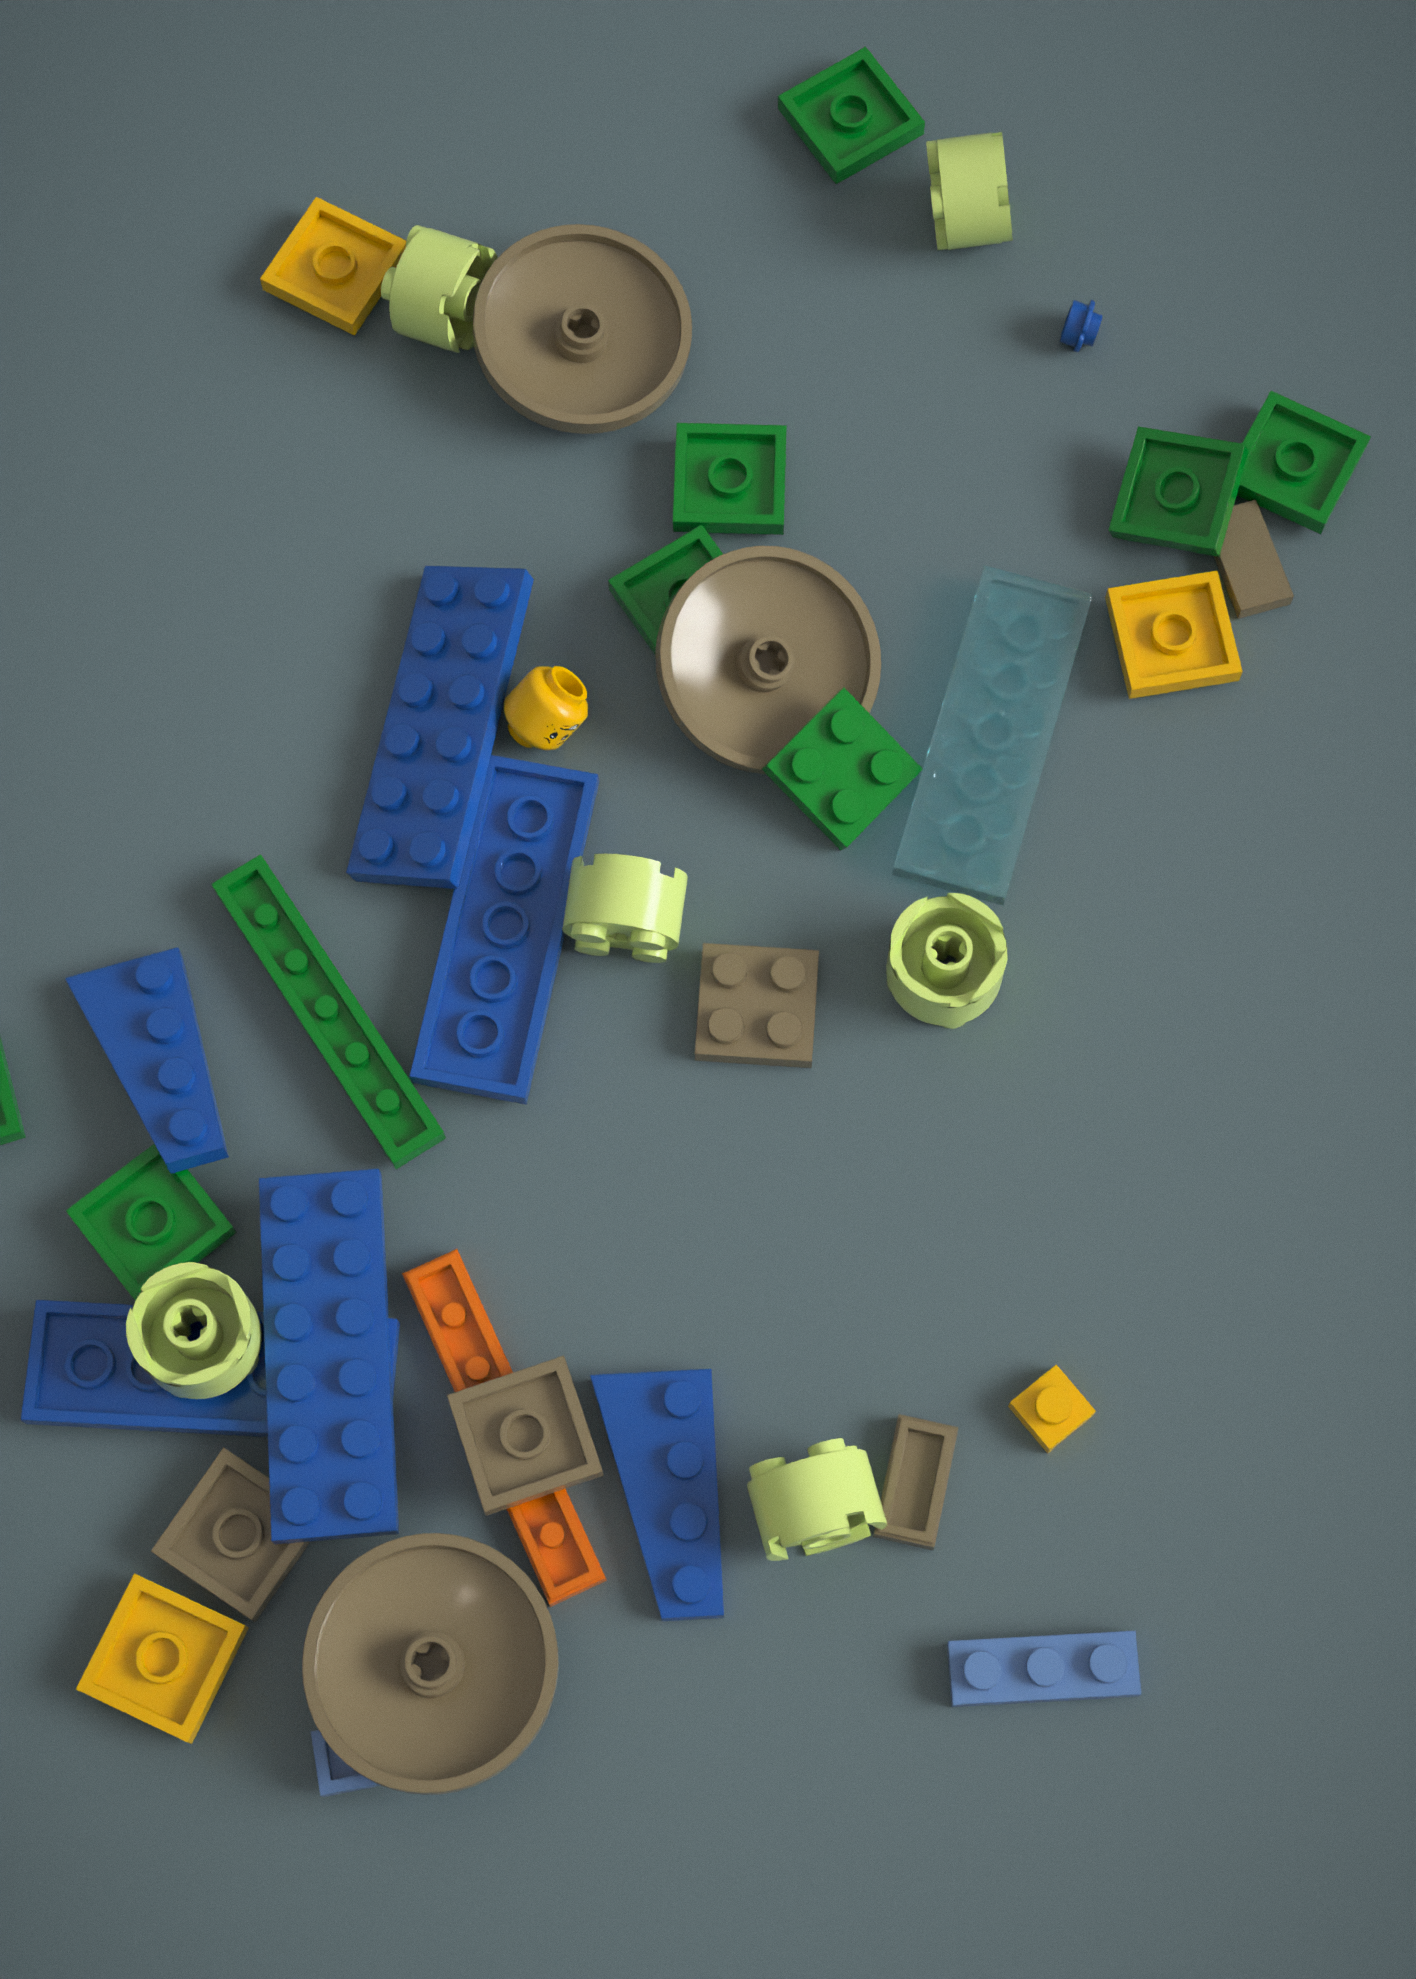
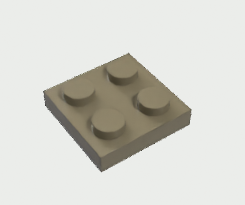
M703 943L695 1061L812 1068L819 950Z
M564 1355L447 1395L486 1516L604 1475Z
M223 1447L151 1552L238 1612L256 1622L310 1542L275 1545L271 1541L269 1478Z

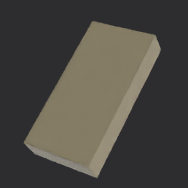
M1252 500L1234 505L1220 556H1214L1237 618L1240 619L1290 605L1294 595L1257 501Z
M901 1414L898 1415L880 1500L887 1526L882 1530L875 1527L873 1537L934 1550L959 1427Z

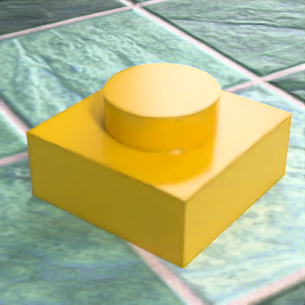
M1057 1364L1014 1398L1008 1405L1010 1410L1047 1454L1096 1413V1410Z

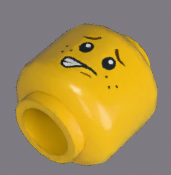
M539 666L533 668L504 701V714L509 723L508 731L516 742L527 748L535 747L541 750L558 749L588 716L587 691L584 684L573 672L561 666H554L553 668Z

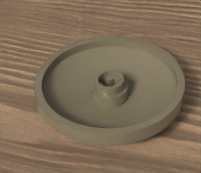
M571 224L546 228L525 236L506 249L494 261L486 272L476 296L472 333L477 360L482 372L495 392L510 407L531 421L548 428L569 433L594 434L615 431L630 426L653 413L667 400L678 385L685 370L692 340V318L682 285L670 267L653 250L635 238L616 230L595 225Z
M745 547L725 553L706 563L680 587L672 598L662 618L656 642L655 659L658 684L666 707L677 726L695 746L708 756L732 768L751 773L765 774L762 768L842 688H845L870 713L880 683L881 650L879 638L873 619L860 595L840 573L828 564L809 554L786 547Z
M443 1533L415 1534L388 1541L369 1550L348 1565L333 1580L315 1608L308 1626L302 1657V1676L308 1707L317 1728L331 1749L348 1766L374 1783L392 1790L420 1795L447 1794L474 1787L496 1776L516 1761L533 1742L548 1716L554 1700L559 1671L558 1645L551 1615L542 1596L529 1577L512 1560L492 1547L470 1538Z

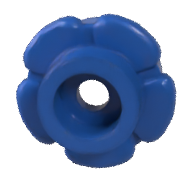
M1073 300L1059 342L1073 346L1074 352H1079L1082 344L1092 347L1095 342L1103 315L1093 312L1095 307L1094 300H1090L1089 304Z

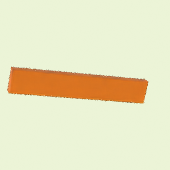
M457 1249L402 1273L454 1392L513 1373ZM566 1489L507 1509L550 1607L607 1581Z

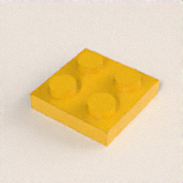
M315 197L261 276V285L264 291L355 336L381 297V285L385 273L391 267L397 268L406 248V240Z
M1218 571L1107 589L1105 600L1129 699L1240 680L1243 671Z
M134 1573L76 1690L192 1744L249 1628Z

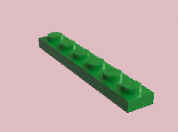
M258 855L212 883L211 885L218 898L394 1168L397 1170L446 1139L445 1133L262 855Z

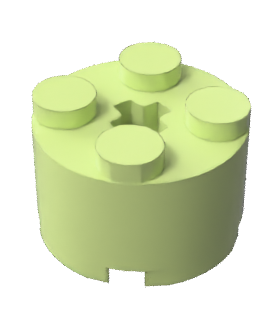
M1002 132L927 141L926 147L931 178L930 190L937 250H952L1013 241Z
M419 225L414 226L408 234L406 248L397 268L391 267L387 270L381 285V296L389 301L390 320L393 330L400 335L456 353H460L459 348L469 350L474 347L472 332L476 296L486 272L498 258L495 251L479 243Z
M606 853L594 854L593 865L584 866L582 856L575 857L572 860L562 930L565 934L576 940L574 950L580 953L606 956L609 955L610 947L633 950L632 957L636 960L650 963L666 962L668 951L676 949L679 944L688 879L687 874L676 867L674 878L660 874L661 862L637 856Z
M947 893V896L930 899L925 897L909 905L899 916L893 927L886 965L887 986L898 1004L918 1020L949 1029L961 1027L966 1022L975 1019L985 1012L993 1003L1000 990L1008 960L1007 943L999 918L983 902L961 893ZM948 955L957 959L956 963L950 961L947 964L938 961H943Z
M179 1263L158 1271L141 1287V1293L137 1297L132 1309L130 1308L127 1316V1341L139 1365L166 1391L176 1397L188 1399L216 1397L236 1387L257 1367L262 1342L260 1319L244 1291L227 1274L200 1263ZM200 1321L204 1326L200 1330V1337L194 1341H189L187 1337L191 1335L190 1325Z
M842 1438L831 1439L807 1448L808 1458L786 1464L784 1457H778L758 1462L749 1467L752 1480L748 1482L747 1489L768 1560L780 1561L789 1559L786 1547L802 1545L805 1556L822 1553L871 1536L868 1524L881 1530L887 1526L865 1450L857 1449V1446L845 1447Z

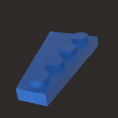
M176 947L65 978L170 1174L229 1158L186 968L179 948Z
M696 1369L590 1375L662 1621L724 1618L712 1370Z

